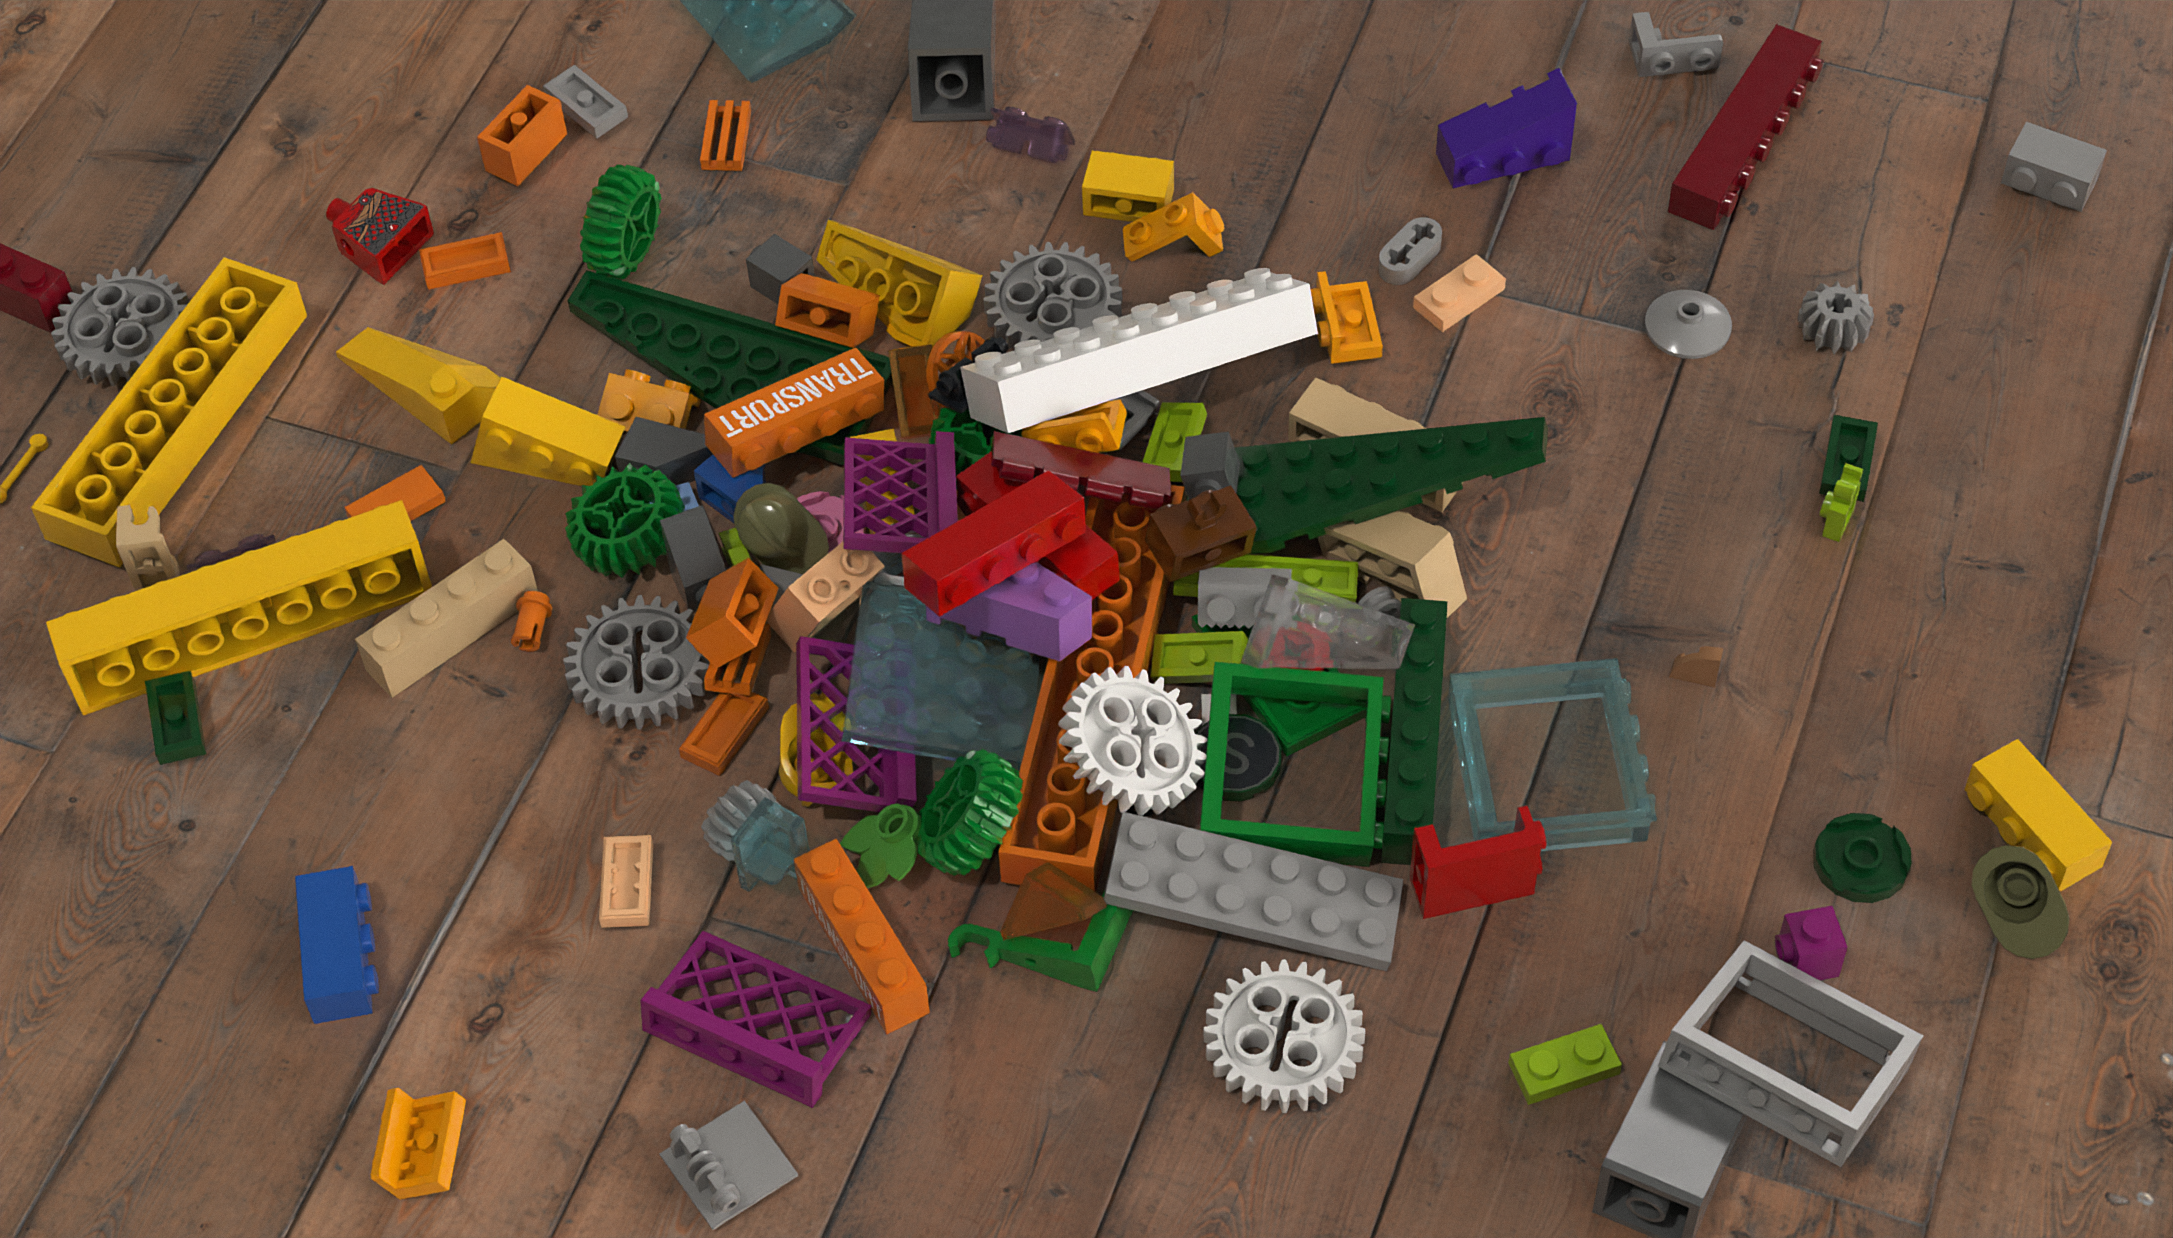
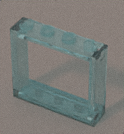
M1617 658L1450 674L1448 704L1474 841L1513 833L1515 821L1497 822L1476 709L1602 697L1626 810L1533 819V821L1539 820L1544 828L1546 848L1541 849V851L1647 841L1650 824L1657 821L1655 812L1656 798L1653 793L1647 794L1645 782H1648L1649 778L1647 757L1645 753L1638 754L1636 743L1640 741L1639 721L1636 714H1629L1627 704L1631 703L1630 682L1626 681V678H1621Z

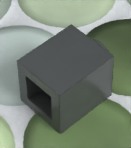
M773 234L762 245L755 247L749 257L746 258L750 287L777 304L779 303L782 284L800 273L815 276L812 257L776 234Z
M1220 432L1185 437L1180 476L1189 500L1206 490L1215 491L1230 485L1237 492L1240 461L1230 433Z

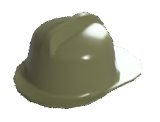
M772 483L757 484L746 490L737 501L733 518L739 538L744 547L763 565L804 574L828 554L829 544L826 532L813 515L783 486Z
M2012 845L1992 848L1980 857L1973 869L1972 888L1994 935L2002 946L2016 956L2030 959L2048 956L2058 949L2068 934L2070 918L2066 903L2043 861L2035 853L2024 847Z

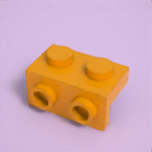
M1326 271L1317 272L1316 288L1310 290L1314 314H1319L1321 321L1317 322L1320 347H1327L1331 364L1381 358L1383 345L1367 281L1329 286Z
M626 369L624 376L609 373L597 415L625 426L624 432L629 431L635 417L686 429L691 407L699 408L701 399L689 393L691 386L667 379L665 380L664 387L649 383L651 376Z
M1121 399L1107 401L1023 428L1021 435L1029 439L1096 453L1119 450L1127 411Z
M400 1088L389 1089L381 1116L376 1150L372 1160L371 1179L400 1200L449 1191L466 1099L455 1091L413 1099Z

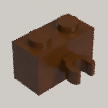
M1230 485L1215 491L1206 490L1188 501L1177 505L1167 504L1151 513L1145 542L1168 580L1172 582L1197 573L1199 570H1205L1251 553L1257 526Z

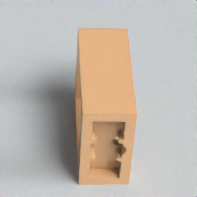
M841 542L785 590L769 612L766 622L795 653L796 643L800 636L813 638L862 596L885 565L872 551L843 549V542Z

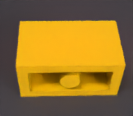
M1092 150L1082 184L1083 215L1133 222L1170 204L1174 192V161Z

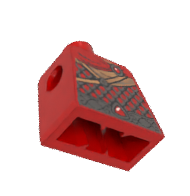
M375 188L365 189L351 204L336 198L331 201L326 211L327 220L333 223V234L341 254L383 285L434 235L426 205Z

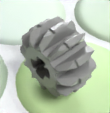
M1838 280L1832 287L1820 282L1815 291H1807L1798 314V327L1802 328L1803 340H1815L1816 350L1826 346L1831 348L1833 354L1840 347L1852 352L1857 343L1865 342V339L1869 336L1870 326L1873 323V307L1869 306L1868 294H1857L1855 284L1848 288L1841 287Z
M746 780L740 783L738 787L732 785L727 793L722 797H717V803L707 810L706 813L709 817L703 821L701 826L705 832L703 838L717 855H722L728 861L733 860L739 864L747 857L752 859L756 856L758 850L762 847H767V842L771 837L777 835L778 830L776 827L782 822L784 817L780 812L782 806L776 801V797L769 790L763 789L757 783L753 784Z

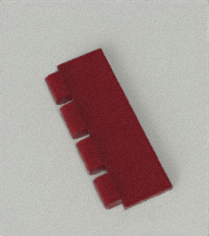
M996 431L993 433L991 466L1000 468L999 478L1027 483L1033 479L1034 475L1039 476L1049 470L1075 491H1077L1078 484L1084 485L1085 496L1120 503L1123 494L1129 495L1128 505L1152 510L1162 507L1163 502H1170V468Z

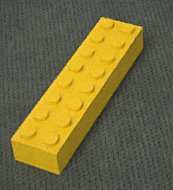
M225 257L221 260L31 506L45 540L119 568L121 567L123 561L116 547L117 506H131L135 519L134 525H142L148 521L147 511L150 506L157 510L158 515L162 512L307 317L297 282Z
M400 500L389 505L376 507L371 511L345 520L335 521L330 525L301 535L291 536L278 543L257 550L247 551L240 556L213 565L203 566L196 571L167 581L157 582L152 586L129 594L113 597L91 607L66 613L61 617L47 621L46 625L60 668L84 716L147 694L145 681L190 670L193 677L411 602L430 589L432 584L417 536L403 501Z

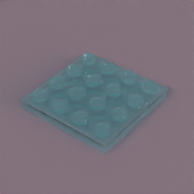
M868 581L862 586L841 741L956 761L960 756L965 757L971 750L979 751L983 748L1006 759L1012 764V767L1019 771L1036 708L1040 655L1006 645V638L983 631L980 637L966 633L965 625L943 619L940 625L926 620V605L908 590L902 587Z

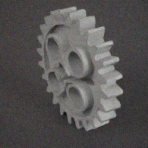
M1046 242L1044 251L1041 252L1033 245H1029V255L1027 256L1014 251V263L1001 260L1000 272L991 271V283L984 286L985 297L983 300L984 313L987 315L988 327H994L995 338L998 336L1006 337L1009 349L1013 348L1015 344L1026 340L1035 339L1043 342L1054 338V332L1064 328L1077 327L1081 330L1093 326L1092 321L1099 317L1116 315L1119 318L1122 316V288L1119 287L1118 274H1111V264L1104 263L1100 265L1098 253L1086 258L1084 246L1079 247L1074 253L1069 252L1067 242L1062 244L1060 250H1053L1052 244Z
M132 267L127 276L121 277L119 270L114 269L112 279L106 280L104 276L97 274L96 285L92 286L82 282L81 286L84 292L81 295L69 292L67 295L71 305L61 304L58 306L61 316L53 318L52 321L56 330L51 332L58 355L61 360H64L69 371L76 369L80 379L91 375L96 385L105 377H108L111 386H116L120 377H126L128 382L189 303L186 292L182 293L179 283L174 282L170 284L166 274L156 279L153 270L148 269L142 276H138L136 268Z
M638 595L634 606H628L626 601L620 598L618 600V610L612 611L608 606L602 605V618L598 619L587 615L588 629H574L577 642H567L566 647L569 657L563 660L569 689H572L576 704L583 702L587 715L598 711L600 723L605 724L615 716L619 729L626 725L628 719H634L637 730H641L644 720L647 718H651L658 727L661 726L662 714L667 713L675 720L679 718L676 708L679 705L688 709L694 708L691 694L697 696H704L706 694L703 682L710 662L686 639L694 619V614L691 609L680 613L678 601L674 600L666 608H663L660 596H656L651 605H645L642 595ZM643 630L641 636L644 651L641 655L643 691L637 694L638 682L635 670L638 668V652L636 648V633Z

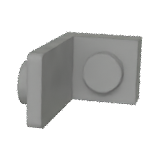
M1649 12L1633 13L1629 45L1638 76L1646 77L1717 69L1720 65L1723 39L1720 34L1662 40L1660 29L1653 28Z

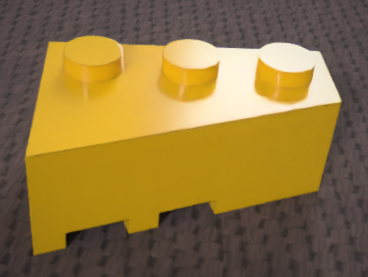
M501 376L482 416L470 463L578 486H592L596 482L595 474L602 478L607 476L618 451L625 426Z

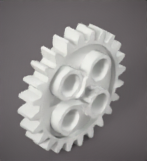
M1124 666L1117 675L1111 667H1108L1100 676L1093 673L1071 693L1072 697L1062 708L1067 714L1058 723L1060 727L1067 730L1059 739V744L1072 747V750L1064 757V761L1078 763L1080 768L1073 777L1075 779L1087 777L1090 780L1086 790L1088 794L1095 792L1097 789L1104 792L1102 797L1103 805L1106 806L1115 798L1118 800L1121 813H1125L1134 804L1139 816H1143L1150 808L1158 815L1168 806L1172 809L1175 808L1196 789L1195 783L1205 773L1200 766L1206 761L1207 757L1199 749L1207 742V738L1194 733L1202 724V721L1200 719H1189L1186 715L1193 706L1191 703L1182 705L1177 703L1176 699L1180 692L1178 688L1169 693L1163 690V677H1160L1154 684L1149 683L1147 670L1145 669L1133 678L1129 666Z
M1286 959L1281 960L1279 971L1272 972L1266 961L1261 962L1260 975L1255 976L1249 969H1242V984L1228 978L1226 980L1227 995L1215 992L1214 1008L1207 1009L1206 1024L1209 1025L1204 1027V1042L1208 1043L1206 1045V1059L1208 1061H1215L1213 1063L1214 1077L1227 1075V1092H1231L1241 1086L1243 1088L1242 1102L1245 1104L1255 1095L1260 1096L1261 1110L1264 1111L1269 1107L1272 1100L1279 1101L1282 1113H1287L1290 1101L1297 1100L1303 1111H1307L1308 1097L1314 1096L1322 1104L1327 1103V1087L1335 1092L1342 1093L1343 1077L1354 1079L1356 1073V1064L1354 1062H1362L1363 1047L1361 1045L1365 1043V1028L1360 1027L1362 1025L1363 1013L1362 1010H1353L1355 1000L1353 993L1340 996L1342 991V981L1340 979L1326 985V970L1323 968L1316 972L1313 977L1307 975V962H1302L1296 972L1289 971ZM1291 1000H1297L1298 1003L1292 1015L1291 1031H1288L1285 1038L1280 1067L1278 1071L1273 1072L1270 1069L1277 1053V1040H1280L1283 1034L1288 1005ZM1262 1005H1270L1276 1009L1271 1012H1263L1257 1008ZM1309 1017H1319L1323 1019L1324 1022L1312 1024L1305 1021V1019ZM1249 1047H1258L1264 1051L1255 1055L1246 1053L1244 1050ZM1306 1059L1311 1061L1312 1064L1303 1067L1293 1064L1292 1061Z

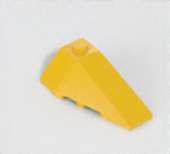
M834 220L827 221L816 258L839 284L880 295L876 316L887 326L886 331L894 339L926 353L931 352L933 346L941 337L954 332L970 317L982 279V275L951 262Z
M369 327L336 351L337 358L451 445L481 422L482 416L500 380V377L486 366Z

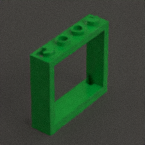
M1215 662L1200 830L1342 865L1369 867L1373 848L1382 849L1384 822L1375 821L1376 807L1384 808L1386 795V779H1378V765L1387 764L1389 737L1380 736L1381 723H1389L1391 696L1383 695L1384 677ZM1231 694L1366 706L1359 832L1221 819Z

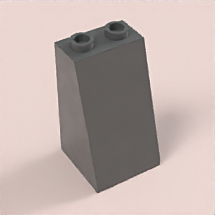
M912 0L908 60L913 121L994 120L995 0Z
M1663 1041L1603 1161L1592 1212L1652 1238H1695L1747 1115L1658 1067L1667 1043ZM1682 1051L1679 1057L1689 1062L1691 1055Z

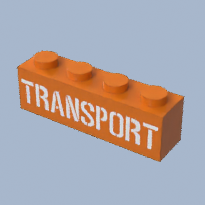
M855 347L705 413V445L731 477L734 478L883 411L884 379Z
M837 838L794 858L800 892L866 1002L872 1005L871 1010L886 1035L929 1014L930 1009L925 981Z

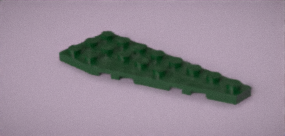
M588 270L585 271L567 300L571 313L672 380L691 386L690 392L716 409L853 349L852 347L775 326L773 323ZM857 348L883 377L885 398L899 371L898 359ZM874 416L847 426L833 435L825 436L807 444L796 452L844 465L845 437L850 438L865 434Z
M1545 417L1235 447L1240 461L1236 494L1257 526L1251 553L1249 554L1270 553L1286 548L1284 541L1304 534H1308L1309 540L1325 535L1324 528L1347 520L1358 524L1422 503L1421 496L1444 488L1447 494L1462 490V482L1483 475H1491L1492 479L1544 463L1546 462L1548 438Z

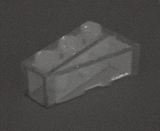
M1272 574L1241 663L1255 668L1399 669L1415 624L1295 580Z

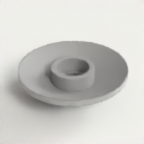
M1676 290L1663 294L1652 302L1646 312L1645 330L1651 342L1661 351L1678 358L1698 359L1715 354L1726 345L1731 335L1732 321L1728 310L1716 298L1700 291Z

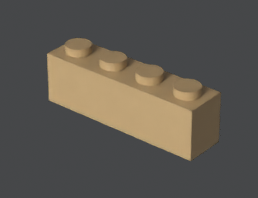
M1315 378L1289 412L1288 440L1295 442L1426 428L1414 420H1407L1384 409L1375 402H1368L1346 392L1345 389L1338 385L1329 384ZM1444 488L1421 496L1422 503L1443 512L1456 492L1447 494Z
M502 539L357 637L355 640L365 670L393 698L517 613V600L523 597L527 591H538L531 565L505 539Z

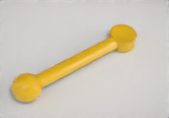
M39 433L30 437V448L0 485V504L6 501L8 489L35 454L48 448L49 443L44 434Z

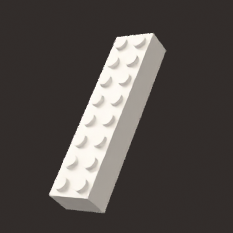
M1269 268L1253 269L1244 273V279L1234 282L1232 280L1214 281L1207 285V290L1196 294L1192 291L1176 293L1169 297L1170 302L1158 306L1154 303L1137 305L1131 308L1132 314L1119 318L1116 315L1099 317L1092 321L1093 326L1081 330L1077 327L1064 328L1054 332V338L1043 342L1035 339L1026 340L1015 344V350L1004 354L988 352L975 357V363L960 367L970 417L1006 433H1011L1318 334L1310 284L1292 279L1290 274L1271 273Z

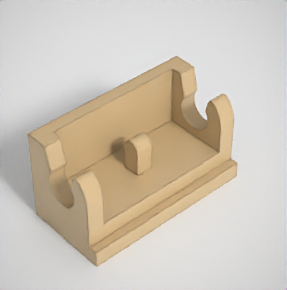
M130 505L117 506L116 547L135 591L180 575L177 559L170 554L163 534L160 533V517L153 506L148 508L147 514L149 519L142 525L133 524L135 519Z

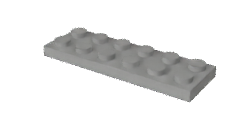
M1125 812L1122 813L1119 821L1102 903L1387 971L1392 959L1404 879Z

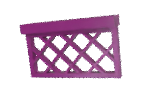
M936 431L935 444L845 437L843 549L902 553L958 521L954 432ZM858 455H869L875 458L866 461ZM904 459H921L922 461L912 465ZM889 466L896 470L897 473L889 475L881 469ZM868 477L875 483L867 486L858 480ZM912 480L919 484L920 487L913 490L904 483ZM890 491L898 497L889 500L881 494ZM868 502L876 508L866 511L858 505ZM913 505L921 510V512L913 515L904 508ZM891 516L899 522L890 526L882 521V519ZM865 527H868L869 529H871L872 531H874V532H876V533H875V534H863V533H855V532H857V531H859V530H861V529H863V528H865ZM913 530L924 538L908 537L905 534Z
M800 636L796 643L798 800L873 812H881V810L891 804L913 807L917 797L912 645L893 642L888 651ZM809 653L825 656L835 667L823 675L809 661ZM857 661L876 664V677L867 682L851 665ZM840 673L857 688L855 692L846 698L830 682ZM817 689H820L835 704L834 707L824 714L810 700V694ZM862 696L877 709V715L869 721L852 705ZM841 711L858 727L857 730L847 737L830 721ZM819 727L836 743L835 746L825 753L810 739V734ZM864 734L878 747V754L870 760L853 744ZM842 750L859 767L849 776H846L831 760ZM821 767L837 784L831 789L811 786V773ZM866 774L879 787V796L864 794L853 782Z
M705 931L700 933L658 989L650 987L640 1000L642 1031L811 1108L814 1107L822 1095V1083L871 1016L872 1007L870 1004ZM708 950L724 957L726 965L700 970L698 960ZM758 972L766 976L768 984L742 989L738 975ZM731 977L735 991L708 996L704 983ZM697 985L701 998L684 1002L673 997L672 994L676 989ZM798 990L809 996L810 1003L785 1008L780 994ZM773 996L777 1010L751 1016L747 1001ZM739 1003L743 1018L726 1021L715 1016L713 1009ZM840 1009L853 1015L848 1023L827 1027L823 1013ZM815 1015L819 1026L818 1030L793 1035L790 1020ZM782 1023L786 1037L768 1040L757 1035L755 1028ZM824 1042L827 1050L822 1060L817 1062L801 1055L798 1047Z

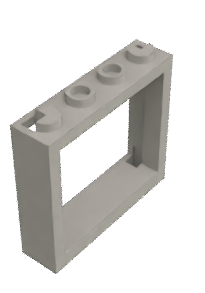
M1744 940L1673 1027L1658 1067L1842 1167L1908 1072L1923 1035ZM1743 973H1746L1753 977V981L1751 982L1750 980L1742 977ZM1736 986L1883 1065V1067L1850 1112L1700 1030L1732 988ZM1889 1050L1893 1052L1891 1056L1888 1055ZM1682 1051L1691 1055L1689 1062L1679 1057ZM1830 1132L1842 1137L1841 1145L1828 1139Z

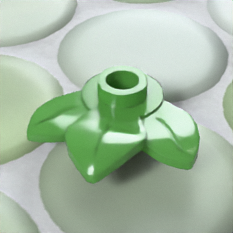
M891 804L881 810L878 816L870 815L860 820L844 836L840 845L850 852L861 855L857 873L867 888L879 885L886 880L888 875L900 881L911 870L917 857L915 839L921 828V818L910 806Z

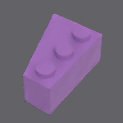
M1035 562L940 617L926 606V620L939 625L943 619L965 625L966 633L980 637L983 631L1006 638V645L1061 661L1092 638V596Z

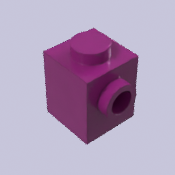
M1833 906L1785 914L1780 934L1775 936L1777 957L1818 980L1839 977L1848 947Z

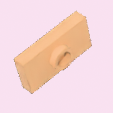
M651 835L604 837L599 909L601 928L649 926L653 840Z

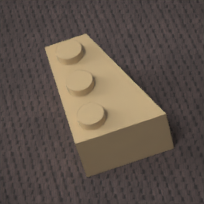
M1395 511L1358 524L1347 520L1325 527L1326 534L1318 537L1323 556L1329 560L1358 562L1357 579L1367 585L1373 580L1381 587H1390L1395 594L1394 599H1398L1400 603L1401 598L1448 601V618L1467 600L1453 545V538L1449 531L1439 525L1434 526L1413 517L1405 511Z

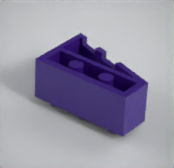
M1560 68L1547 73L1549 80L1526 91L1523 85L1511 90L1513 97L1490 108L1487 102L1438 125L1436 155L1452 189L1570 161L1577 102Z

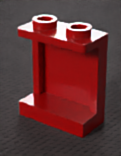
M1527 805L1517 807L1513 833L1441 848L1433 824L1414 828L1410 882L1423 919L1534 895L1537 875L1542 874L1543 871L1540 852L1541 849L1546 848V836L1542 823L1539 820L1533 821Z

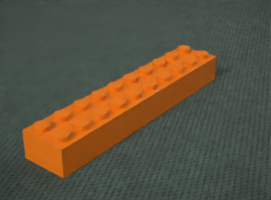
M1171 485L1170 502H1163L1162 506L1167 504L1177 505L1185 502V487ZM1123 494L1120 503L1090 497L1085 524L1118 552L1120 580L1092 600V638L1061 661L1048 658L1019 770V777L1023 780L1020 790L1023 793V797L1017 804L1019 814L1013 818L1010 824L1012 829L1007 831L1002 838L1003 844H1000L998 851L1001 882L1089 897H1095L1118 800L1114 798L1106 806L1103 805V791L1097 789L1095 792L1088 794L1086 790L1090 780L1087 777L1081 779L1073 777L1080 767L1078 763L1064 761V757L1072 750V747L1059 744V739L1067 730L1060 727L1058 723L1067 714L1062 708L1072 697L1071 693L1093 673L1100 676L1108 667H1111L1117 675L1124 666H1129L1133 678L1143 669L1147 670V674L1149 673L1155 634H1158L1170 581L1145 542L1150 514L1156 510L1128 505L1129 495Z

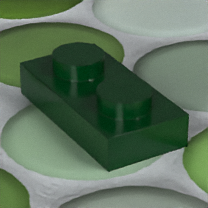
M1840 415L1833 416L1819 494L1827 495L1828 491L1834 492L1836 482L1841 479L1845 463L1863 469L1857 501L1864 502L1878 422Z
M191 670L145 681L155 755L159 764L163 765L205 755L206 748L197 690Z

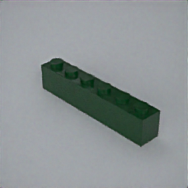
M1401 598L1381 863L1411 865L1414 828L1433 824L1448 601Z

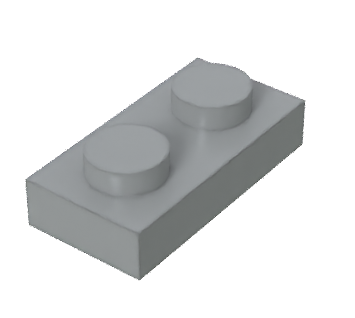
M573 65L543 85L544 93L559 99L562 111L596 139L628 118L626 106L576 65Z

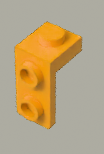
M1192 192L1123 227L1125 257L1133 262L1186 235L1208 257H1211L1223 251L1221 234L1224 231L1223 220L1215 209H1209Z

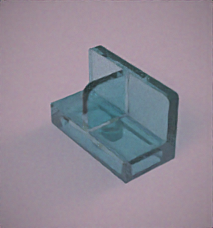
M766 797L762 799L731 839L740 887L748 892L754 888L759 880L769 885H776L781 882L786 874L797 880L793 859L810 851L804 818Z

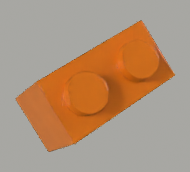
M526 85L477 136L485 171L519 186L567 135L561 101L534 87Z
M800 273L781 285L775 326L855 348L874 334L880 295Z
M750 558L743 560L709 580L686 639L716 668L757 646L779 588Z

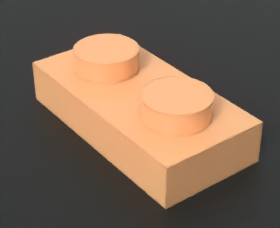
M1476 254L1414 296L1413 308L1441 332H1444L1505 290L1506 278Z

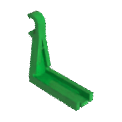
M1104 890L1082 942L1076 951H1073V946L1069 943L1004 933L974 924H963L956 927L949 935L948 947L951 957L954 958L960 955V949L965 943L973 942L988 947L984 954L989 968L994 967L1002 959L1071 985L1097 992L1133 910L1102 903Z

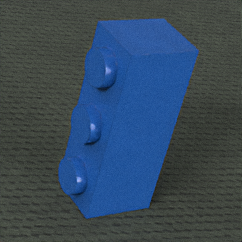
M353 866L295 876L304 1001L314 1024L373 1014L371 995L379 993V983L375 965L368 964V953L375 952L373 929L370 923L365 924L364 912L372 911L368 884L359 883Z

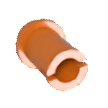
M527 591L523 597L517 600L516 608L519 611L514 634L511 637V644L517 647L519 646L520 639H522L519 650L534 652L540 648L545 620L552 615L553 607L550 604V598L546 594L539 591Z

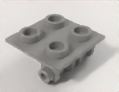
M745 1100L698 1130L688 1128L686 1124L675 1127L669 1135L672 1139L670 1147L659 1153L712 1230L798 1177L794 1167Z

